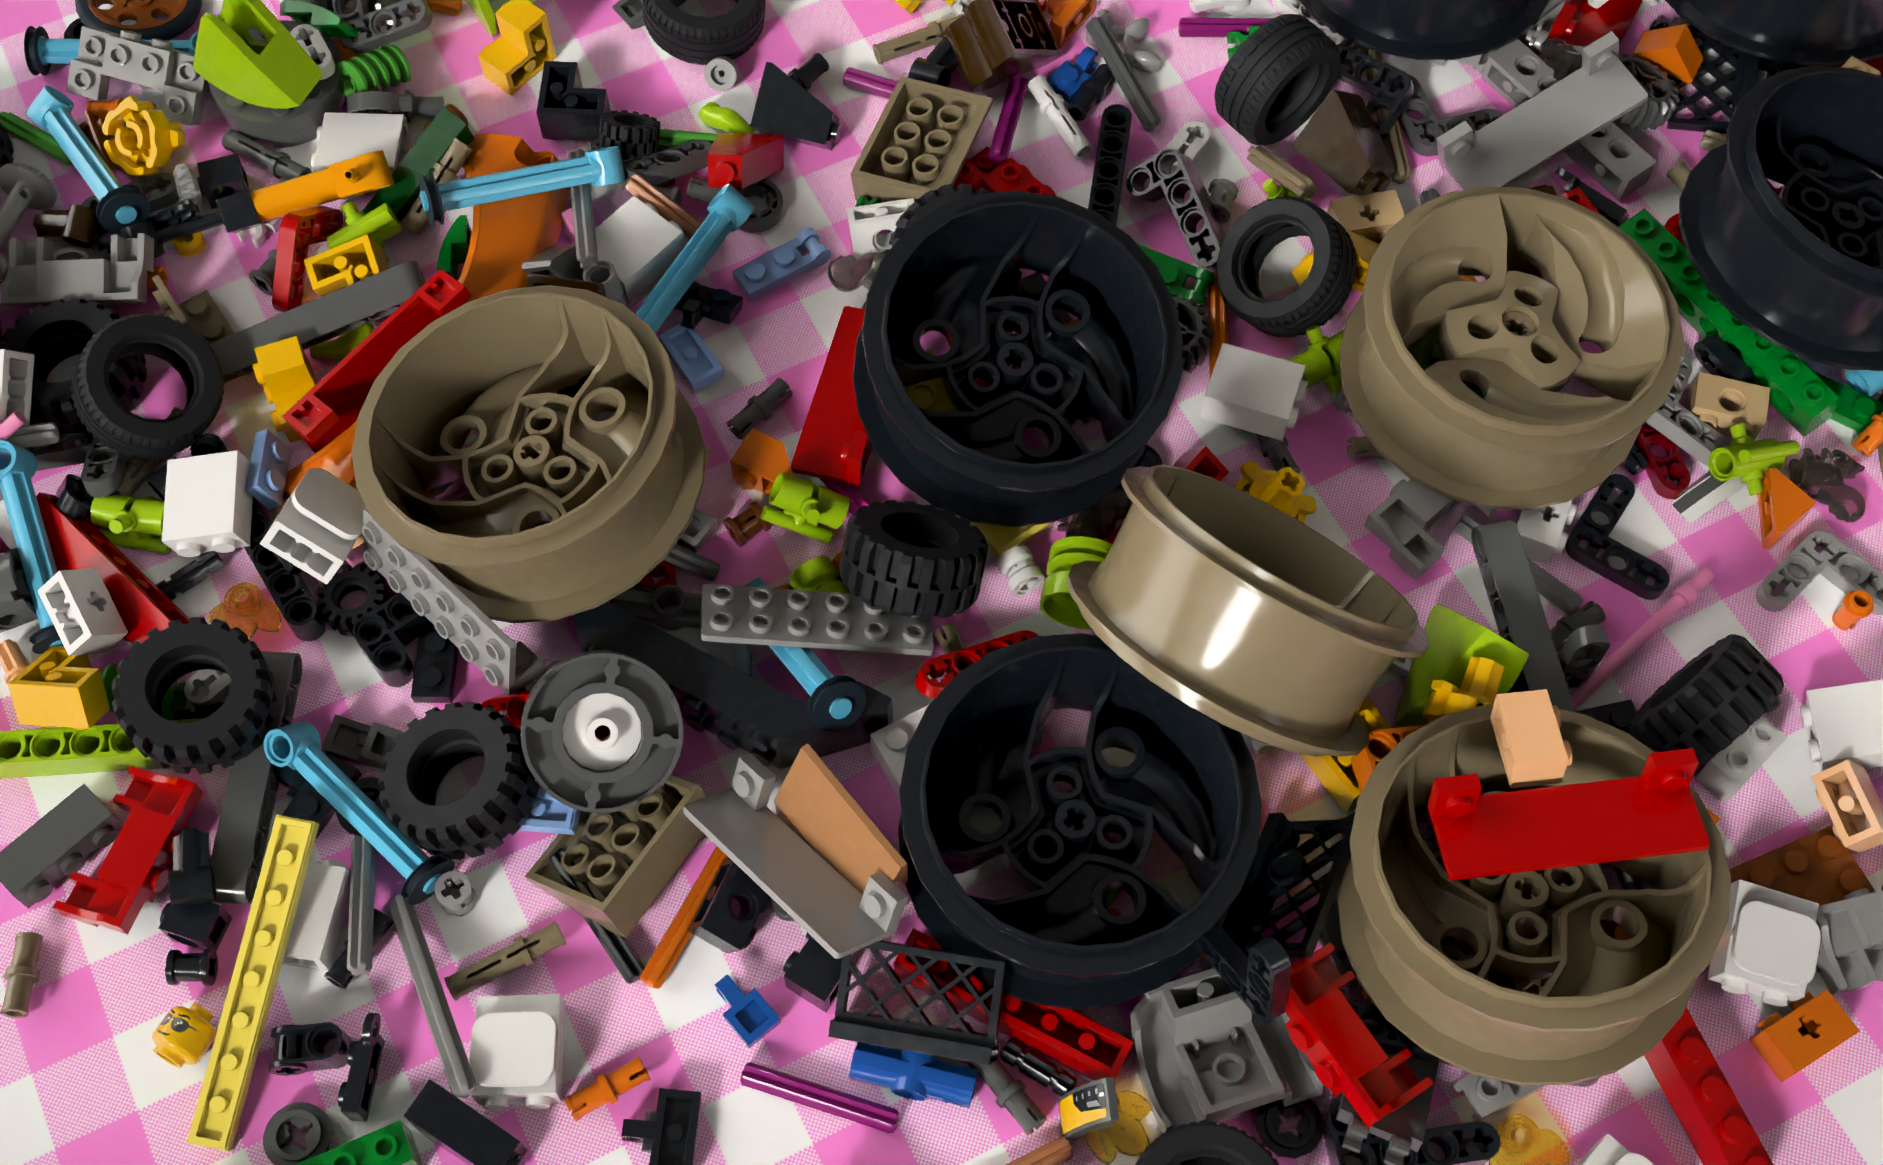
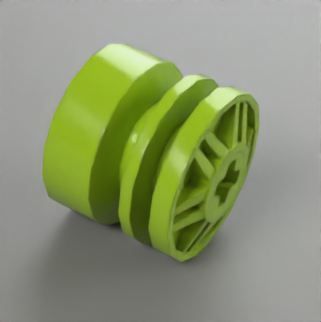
M1069 536L1059 539L1051 545L1046 571L1048 577L1044 579L1039 607L1045 616L1054 622L1068 627L1092 629L1082 617L1077 603L1071 597L1066 578L1073 564L1086 560L1102 562L1113 544L1091 537Z

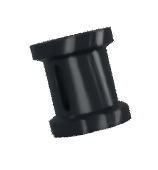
M205 949L203 953H182L181 950L169 951L165 967V977L168 985L178 986L180 982H202L204 986H211L216 981L218 956L214 949Z

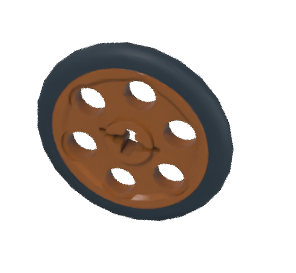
M75 0L76 12L85 26H92L120 34L121 30L132 31L142 34L141 40H152V38L170 40L181 35L193 25L200 14L202 0ZM103 4L114 5L110 9L103 10L98 8ZM162 14L170 16L165 20L154 19L155 16ZM125 20L137 21L135 24L129 26L121 24V22Z

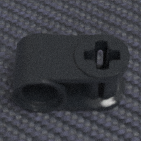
M330 1022L274 1027L271 1029L270 1035L272 1039H275L274 1062L269 1064V1072L275 1075L289 1076L309 1071L344 1067L347 1064L348 1049L353 1040L337 1025ZM337 1038L335 1048L331 1052L323 1054L325 1044L329 1040Z

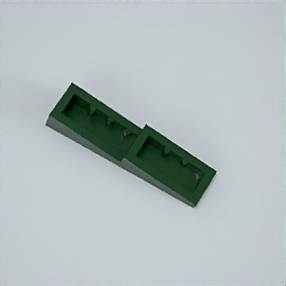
M444 106L391 173L394 184L379 189L362 210L364 214L387 203L398 221L401 222L420 194V174L424 179L429 178V173L433 174L435 171L433 168L436 162L440 163L453 143L454 138H457L467 146L475 139L467 124Z

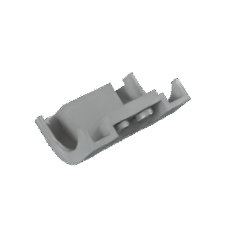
M1214 968L1167 982L1161 987L1145 993V997L1135 1006L1133 1013H1130L1136 1068L1145 1096L1161 1133L1168 1132L1174 1127L1178 1128L1182 1124L1187 1125L1190 1122L1196 1121V1123H1199L1200 1121H1206L1210 1123L1211 1121L1238 1114L1280 1099L1283 1106L1286 1107L1323 1095V1084L1316 1075L1315 1067L1305 1053L1299 1050L1290 1038L1289 1031L1285 1026L1290 1020L1286 1012L1269 1024L1261 1022Z

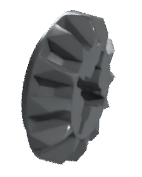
M305 1102L293 1103L281 1108L269 1120L263 1135V1147L269 1160L274 1165H296L329 1151V1142L333 1134L329 1117L319 1107ZM291 1124L302 1132L309 1129V1132L304 1136L307 1147L305 1150L296 1144L289 1146V1143L293 1140Z

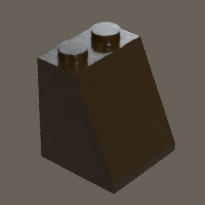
M1332 89L1292 144L1300 153L1352 195L1385 191L1391 183L1390 177L1395 172L1394 165L1363 98L1357 94Z

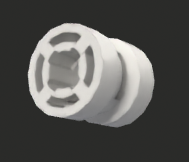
M1025 545L1009 549L996 561L1000 573L1008 578V587L1011 593L1017 597L1035 591L1043 584L1045 579L1041 569L1038 566H1034V556Z

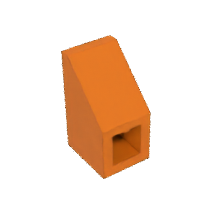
M754 428L750 430L730 460L733 479L743 488L749 490L754 488L766 494L768 498L774 480L781 471L793 475L784 443Z

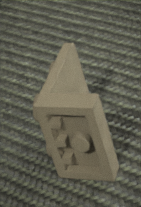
M159 275L152 277L158 288L152 294L163 311L170 309L164 312L165 316L171 317L174 321L175 319L179 320L182 324L185 323L189 326V329L197 331L196 333L200 334L203 340L209 344L235 333L208 290L177 305Z

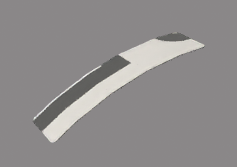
M1711 474L1674 500L1672 505L1689 523H1693L1747 485L1742 483L1740 478L1720 481Z

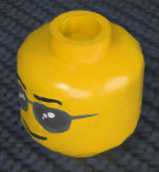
M195 1003L190 1008L184 1006L171 1008L152 1034V1040L156 1045L153 1052L177 1068H182L184 1064H197L215 1040L217 1031L210 1023L214 1016L208 1010Z

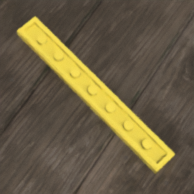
M276 814L186 1143L232 1151L318 832L319 823Z

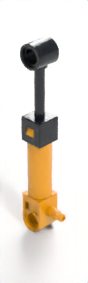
M383 150L331 164L326 169L257 190H246L216 200L219 211L159 230L155 227L154 221L151 220L124 227L119 231L123 238H137L138 233H145L154 239V258L165 254L163 249L164 242L220 225H224L228 233H237L267 224V221L283 217L289 212L320 206L339 199L346 200L394 184V180Z

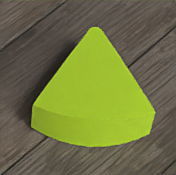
M224 0L218 17L209 13H205L201 17L193 70L212 85L239 100L273 109L298 107L323 76L316 63L261 0ZM252 28L261 31L268 44L253 38L248 29Z
M1440 604L1435 605L1424 627L1430 647L1421 657L1413 658L1395 715L1394 725L1408 727L1429 724L1428 720L1423 718L1422 715L1429 695L1435 691L1431 688L1432 681L1444 680L1460 689L1471 657L1487 658L1505 666V672L1497 694L1508 693L1521 673L1529 653L1488 628Z

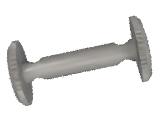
M9 163L0 168V187L8 195L0 207V248L27 207L29 209L48 210V208L53 207L57 200V193L51 181L39 170L25 164ZM1 254L0 283L5 281L8 271V262L5 261L6 258H3Z

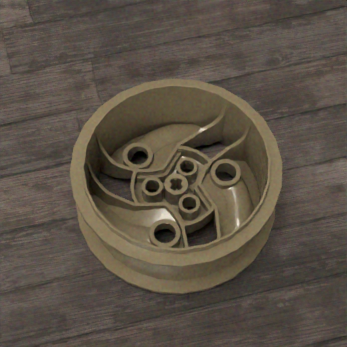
M1482 186L1449 192L1417 206L1388 230L1370 260L1363 293L1345 323L1339 350L1341 384L1356 423L1377 451L1410 479L1447 498L1490 509L1531 510L1565 503L1601 485L1625 461L1641 430V426L1664 404L1680 372L1684 337L1677 302L1661 270L1633 238L1604 216L1567 198L1528 188ZM1459 275L1484 276L1486 281L1480 283L1465 281ZM1439 328V349L1444 361L1436 362L1426 370H1423L1407 350V347ZM1584 341L1593 342L1603 352H1585L1579 343ZM1573 377L1608 396L1590 398L1558 392ZM1463 382H1470L1478 386L1483 392L1484 399L1469 389Z
M553 285L508 289L467 302L427 325L397 351L373 382L357 418L352 448L356 487L372 519L400 546L425 557L491 620L508 623L553 621L596 608L640 582L668 556L690 524L704 485L706 455L698 418L676 386L669 355L651 327L620 302L589 290ZM583 377H589L573 398L563 394H556L566 387L576 385ZM602 412H616L607 420H593L597 414ZM472 429L479 430L477 441L472 446L462 449ZM464 477L465 484L475 501H438L426 498L425 493L426 489L446 485ZM542 521H548V522H550V523H547V524H544V525H541V526L532 528L533 526H535V525H536L537 523H539V522H542Z
M1157 465L1151 468L1143 466L1128 468L1124 473L1121 484L1128 498L1133 503L1108 555L1102 562L1086 560L1073 564L1066 578L1071 597L1077 603L1082 617L1095 634L1120 658L1151 682L1190 707L1227 727L1258 741L1290 752L1311 756L1332 755L1341 757L1358 755L1369 743L1368 727L1358 713L1362 703L1396 657L1419 658L1430 647L1427 633L1420 626L1417 613L1406 598L1365 563L1327 537L1270 504L1233 486L1181 467Z
M1485 705L1444 715L1407 735L1377 763L1357 800L1349 842L1351 857L1340 884L1337 900L1342 944L1357 980L1386 1020L1425 1052L1470 1074L1517 1085H1571L1615 1073L1652 1051L1679 1021L1696 984L1698 975L1713 958L1728 922L1731 874L1721 834L1699 794L1689 785L1710 841L1707 850L1603 863L1617 867L1630 876L1648 879L1653 889L1608 890L1606 878L1598 863L1489 876L1492 879L1479 877L1452 881L1448 879L1446 870H1443L1424 842L1416 822L1417 817L1429 811L1427 805L1435 778L1478 773L1482 786L1480 795L1639 777L1643 772L1650 753L1655 752L1627 732L1582 713L1559 709L1561 716L1560 733L1562 739L1569 742L1572 750V764L1567 766L1562 782L1558 784L1510 788L1490 719L1493 705ZM1554 881L1567 884L1568 887L1560 886L1556 884ZM1608 919L1617 922L1625 929L1629 940L1611 938L1601 928L1600 921ZM1449 936L1464 940L1472 946L1475 956L1467 961L1453 960L1443 952L1440 941ZM1490 970L1521 979H1545L1550 977L1540 995L1500 987L1486 980Z

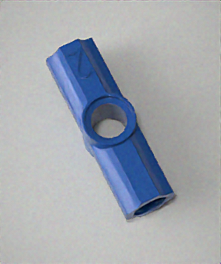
M857 1042L851 1061L849 1079L889 1088L892 1093L910 1100L926 1101L927 1098L970 1108L978 1071L936 1061V1057L929 1054L906 1050L896 1051L882 1046Z

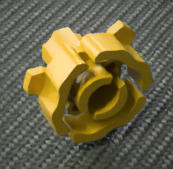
M135 96L125 98L114 111L108 112L102 126V131L105 135H115V139L104 142V149L110 160L114 164L121 166L127 174L133 175L136 178L157 174L158 167H166L168 165L172 151H178L179 147L185 145L186 134L183 132L180 123L173 120L167 121L162 110H153V105L150 101H139Z
M1251 460L1239 468L1243 477L1233 487L1243 492L1247 490V494L1270 504L1302 523L1305 522L1306 515L1314 514L1317 511L1315 498L1309 495H1302V489L1306 486L1302 474L1293 471L1291 467L1281 468L1278 471L1261 469L1254 460Z
M1471 657L1460 689L1444 680H1433L1431 688L1435 691L1429 695L1422 717L1427 719L1428 723H1431L1444 715L1485 705H1494L1496 694L1505 672V666L1487 658Z

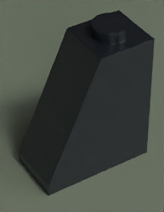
M766 61L750 127L759 133L784 135V139L832 151L833 143H838L841 136L842 124L839 123L840 118L775 64Z
M431 1079L428 1080L403 1115L423 1136L468 1165H525L526 1158L524 1155L528 1150L519 1140Z

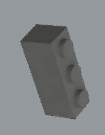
M83 783L0 851V882L13 897L29 909L35 903L46 899L51 894L53 888L68 875H71L73 871L78 872L85 865L86 860L98 850L112 844L122 829L123 824Z

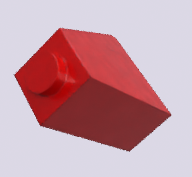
M718 133L708 152V188H723L729 183L736 189H743L783 170L784 135Z

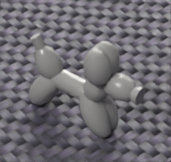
M1101 9L1098 12V16L1104 19L1116 42L1122 43L1125 52L1124 56L1131 68L1134 67L1147 73L1158 72L1161 69L1162 59L1156 53L1143 49L1137 50L1135 43L1142 40L1148 33L1150 24L1148 18L1134 20L1124 29L1120 26H1114L1113 18L1109 15L1107 9ZM1087 30L1086 42L1088 45L1095 47L1096 44Z

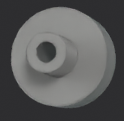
M727 56L715 57L705 68V80L714 90L726 91L738 80V66Z

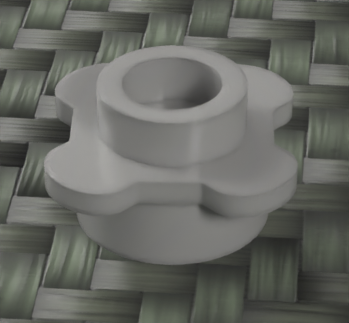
M1540 22L1537 30L1532 28L1529 30L1523 43L1538 57H1540L1550 32L1542 29L1543 22Z

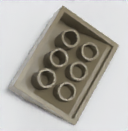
M901 76L851 172L855 200L857 201L861 195H866L870 201L873 198H877L881 203L914 198L915 202L930 190L934 191L948 184L953 186L994 103L993 98Z
M670 775L662 787H659L651 795L640 801L638 805L616 812L621 818L629 820L628 824L621 827L608 813H600L591 818L587 823L591 813L581 811L576 835L558 834L525 877L529 882L579 914L594 920L605 929L626 938L703 837L704 833L683 814L684 805L704 798L707 795L700 785ZM609 825L603 833L595 835L598 827ZM584 828L586 836L594 845L579 841ZM562 849L566 850L560 856L561 866L574 879L582 893L566 885L550 862L551 855ZM572 861H574L575 866H571ZM582 882H586L588 884L596 899H594L591 896V894L588 892V890L585 888Z

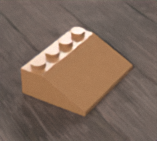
M808 743L801 747L774 799L776 816L862 895L869 876L878 872L886 875L908 895L906 882H908L906 861Z

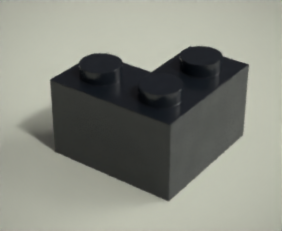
M544 61L536 111L542 137L544 139L593 140L599 137L600 116L604 112L611 113L607 90L583 88L577 62Z

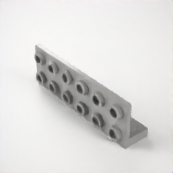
M1612 31L1582 49V67L1480 130L1473 133L1469 124L1463 121L1436 138L1438 158L1462 190L1482 186L1506 187L1648 100V93L1619 60L1620 40Z
M367 508L363 510V558L370 569L381 573L387 579L389 586L394 592L401 593L407 598L418 615L425 616L432 622L442 638L449 639L457 646L467 662H473L483 671L485 678L492 686H498L506 695L510 696L545 673V663L521 641L515 643L425 557L400 546L372 519Z
M703 584L699 622L702 641L931 656L933 654L931 619H922L921 616L914 615L912 617L901 616V613L893 611L889 613L881 610L879 606H871L863 602L860 596L856 597L853 594L840 592Z
M752 754L739 757L729 789L684 805L683 814L835 959H840L896 933L909 896L882 872L869 876L863 895L767 807L776 776Z

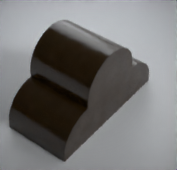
M974 0L964 9L965 15L952 22L944 31L972 92L990 89L1015 77L1017 73L1023 74L1036 70L1062 57L1037 0Z

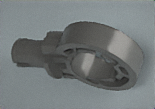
M405 90V94L391 91H366L347 95V113L404 114L408 123H411V119H414V116L436 117L444 107L443 96H414L413 93H410V90Z
M691 176L686 197L710 203L722 188H708V181ZM764 178L743 189H736L745 198L752 195L764 198L766 194V203L769 205L765 211L761 212L760 218H757L756 212L751 213L739 229L748 232H763L771 229L778 223L782 214L783 196L773 182Z

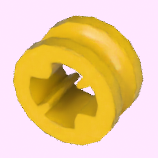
M202 231L171 240L177 252L185 257L200 254L206 246V239ZM188 237L191 239L189 242L185 240Z

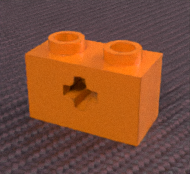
M1828 989L1816 997H1813L1808 991L1805 993L1804 998L1788 1004L1793 1012L1782 1018L1777 1011L1757 1024L1762 1032L1749 1041L1781 1083L1860 1032ZM1800 1028H1801V1029L1803 1030V1032L1806 1034V1035L1803 1036V1037H1802V1035H1801V1034L1799 1033V1031H1798Z

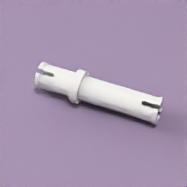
M1044 75L1034 77L1028 83V90L1040 104V112L1044 117L1050 119L1074 154L1076 160L1086 159L1092 154L1094 146L1088 141L1066 109L1065 100L1060 94L1055 93Z

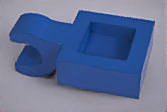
M1089 46L1080 53L1074 65L1066 60L1047 78L1055 93L1060 94L1067 103L1070 104L1077 96L1080 85L1085 80L1091 78L1089 74L1098 66V63L1093 61L1098 56V52Z
M728 974L714 984L717 988V993L731 1007L723 1014V1018L749 1049L781 1023V1019L755 988L745 996Z

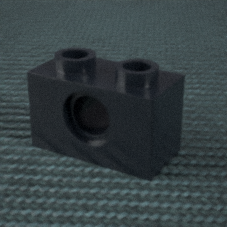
M730 858L722 860L687 931L726 954L741 951L747 948L756 933V928L753 926L759 914L767 910L772 902V898ZM732 897L737 899L740 904L738 917L733 915L730 910V900Z

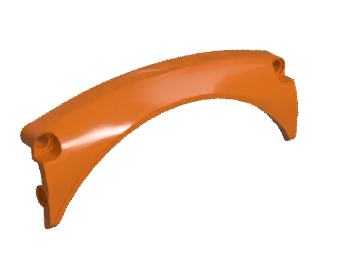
M478 133L473 135L475 139L468 145L473 149V152L470 153L462 167L467 178L556 162L559 159L551 151L534 152L524 139L520 137ZM570 187L473 206V228L469 250L458 280L468 289L472 296L462 305L508 289L526 288L527 274L521 270L522 263L547 248L557 246L563 223L561 213L566 210ZM357 421L319 452L295 468L287 471L283 499H289L308 469L312 468L324 469L357 489L352 459ZM432 488L426 489L425 497H427Z

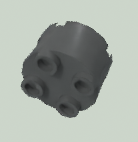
M17 547L0 553V633L38 619Z

